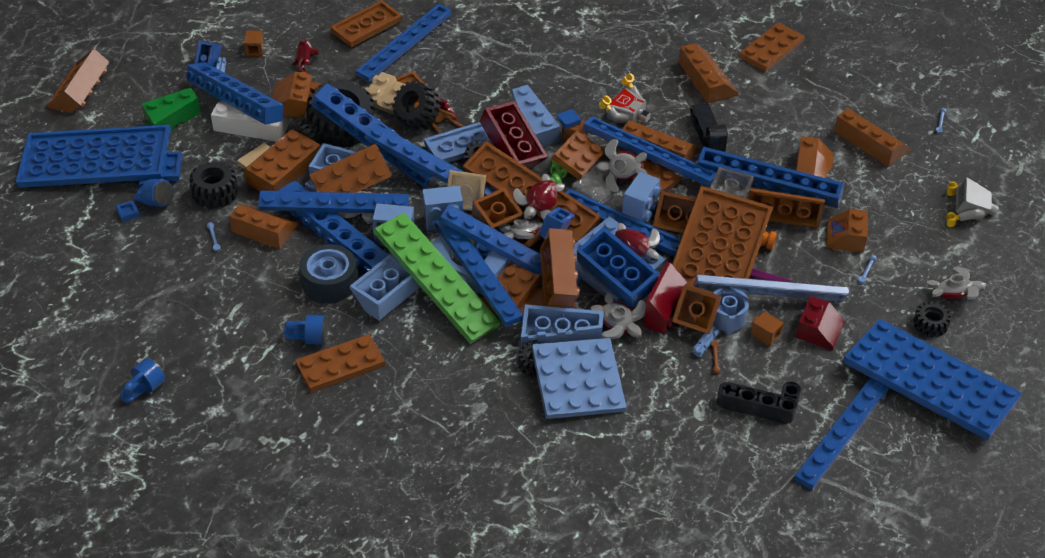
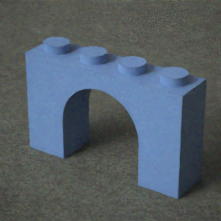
M439 234L432 243L434 247L473 291L482 294L465 268L452 261L455 254L442 235ZM493 250L484 260L496 278L511 263V260Z

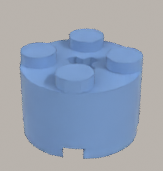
M730 287V290H724V288L717 289L713 293L722 296L713 326L726 334H732L734 331L741 329L746 323L749 309L748 297L737 288Z

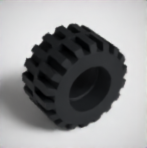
M419 81L406 82V85H402L401 89L397 90V95L393 99L395 101L393 103V108H395L393 112L397 115L396 118L400 122L414 128H424L425 126L428 127L430 122L435 121V116H438V109L441 107L439 105L441 102L440 98H438L439 94L435 89ZM419 99V105L414 111V105Z
M213 161L200 164L198 168L195 167L193 169V172L190 173L189 181L192 198L196 204L199 203L201 207L206 206L209 209L214 207L216 209L220 206L224 207L226 204L232 203V200H235L238 194L236 173L229 164L225 165L224 162L218 163Z

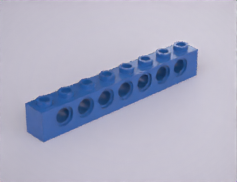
M205 62L187 65V82L264 125L283 121L282 103Z
M328 83L314 96L312 107L367 147L374 145L364 139L366 132L373 123L398 135L393 129L388 128L378 118L373 117L366 109L358 106L351 98L346 97L337 88L332 87ZM377 146L386 161L423 188L427 189L436 179L434 176Z
M703 147L698 159L699 165L718 173L717 177L773 192L824 199V205L834 208L839 207L843 195V182Z
M293 181L278 190L309 192L297 181ZM289 211L294 218L299 219L306 228H310L317 237H321L327 244L339 245L348 249L355 257L357 267L364 274L388 256L385 251L336 212Z

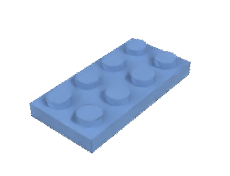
M480 122L424 139V145L429 153L447 163L463 159L466 147L473 141L476 143V140H480V143L485 140L491 143V145L493 144Z

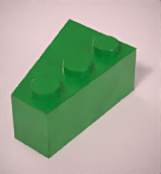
M192 88L142 103L144 120L148 126L170 125L171 131L175 130L174 127L176 125L184 124L200 114L198 97Z

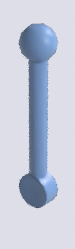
M945 108L940 109L939 124L935 130L937 134H942L943 132L942 122L946 113Z
M209 222L207 228L210 230L213 240V251L219 252L221 247L217 244L213 230L214 224Z
M875 255L869 257L870 261L863 275L858 278L859 284L865 283V277L873 262L877 260Z

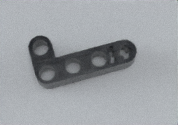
M708 103L691 105L690 117L702 146L725 152L728 138L726 125L717 124Z
M789 381L783 385L781 394H776L731 382H724L720 384L718 389L717 404L723 409L788 424L795 419L801 387L798 383Z

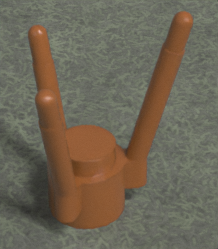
M438 109L439 114L435 116V123L445 119L460 128L464 127L459 122L450 118H455L454 114ZM430 122L434 131L437 134H441L434 122Z

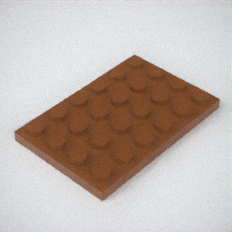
M701 186L672 265L687 281V284L692 286L697 275L749 279L773 207Z

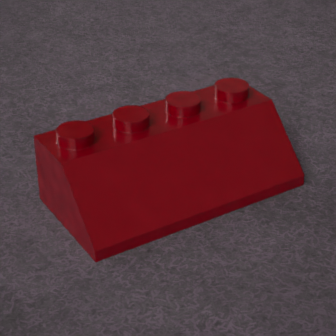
M516 101L484 109L479 122L494 147L530 170L547 159L548 155Z

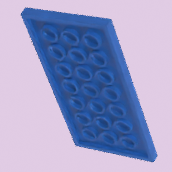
M170 125L28 133L15 183L17 188L163 179L171 133Z
M881 319L872 326L843 359V363L987 441L1018 403L1023 394L1015 388L998 381L996 378L979 371L977 368L971 367Z

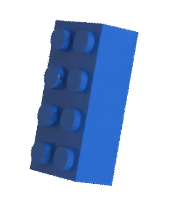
M605 227L600 229L577 250V262L632 309L640 300H643L651 293L659 278V272Z

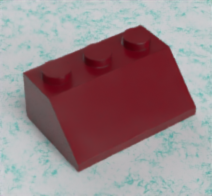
M666 262L646 301L644 318L645 328L666 334L668 328H672L674 325L672 321L684 284H687V281L670 262Z

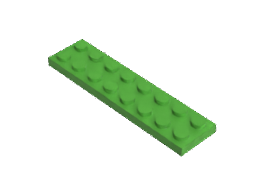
M405 212L374 229L373 233L470 344L500 326V320Z

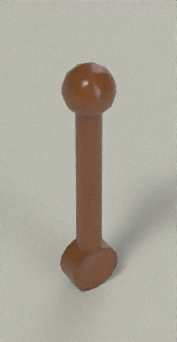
M712 341L711 348L714 355L713 373L718 374L720 373L717 356L719 343Z

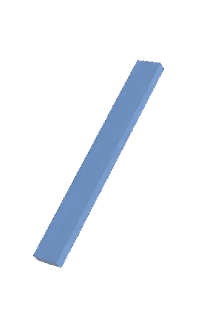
M697 275L693 282V286L708 291H716L719 288L730 290L731 287L737 288L745 294L809 299L810 296L822 300L840 302L849 294L848 287Z

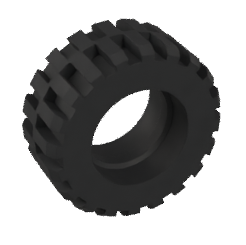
M339 79L338 81L330 80L327 82L332 87L337 88L340 93L351 98L358 106L366 109L374 117L375 105L373 98L365 88L362 89L361 85H355L352 81L344 82ZM325 83L320 84L308 97L306 118H309L310 122L313 121L315 123L314 126L319 128L317 131H320L321 134L319 136H321L323 143H331L337 147L338 145L345 147L349 144H357L358 139L312 107L314 96L326 85Z

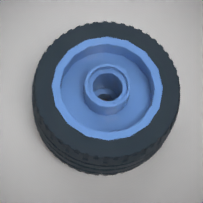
M325 244L314 247L306 252L300 261L299 274L301 286L304 293L312 300L320 303H336L346 299L353 293L350 285L358 280L356 259L348 249L339 245Z

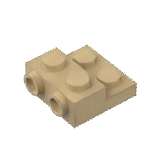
M381 72L379 76L375 75L373 77L371 86L365 89L372 96L376 109L394 115V96L396 97L397 90H400V87L406 84L398 82L395 76Z

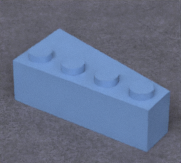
M525 85L512 89V101H516L542 147L559 142L560 125L530 87Z
M525 305L521 332V349L523 344L527 346L529 341L533 344L534 340H537V344H540V341L556 343L602 339L604 311Z

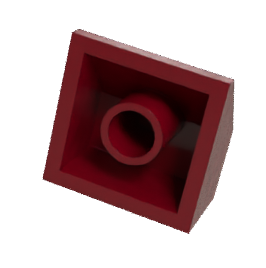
M810 296L800 318L795 338L833 350L845 321L830 302Z

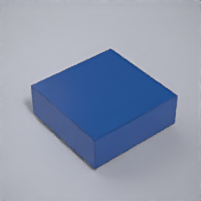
M573 109L557 114V120L565 129L581 124V118Z
M134 200L116 205L121 222L140 217Z

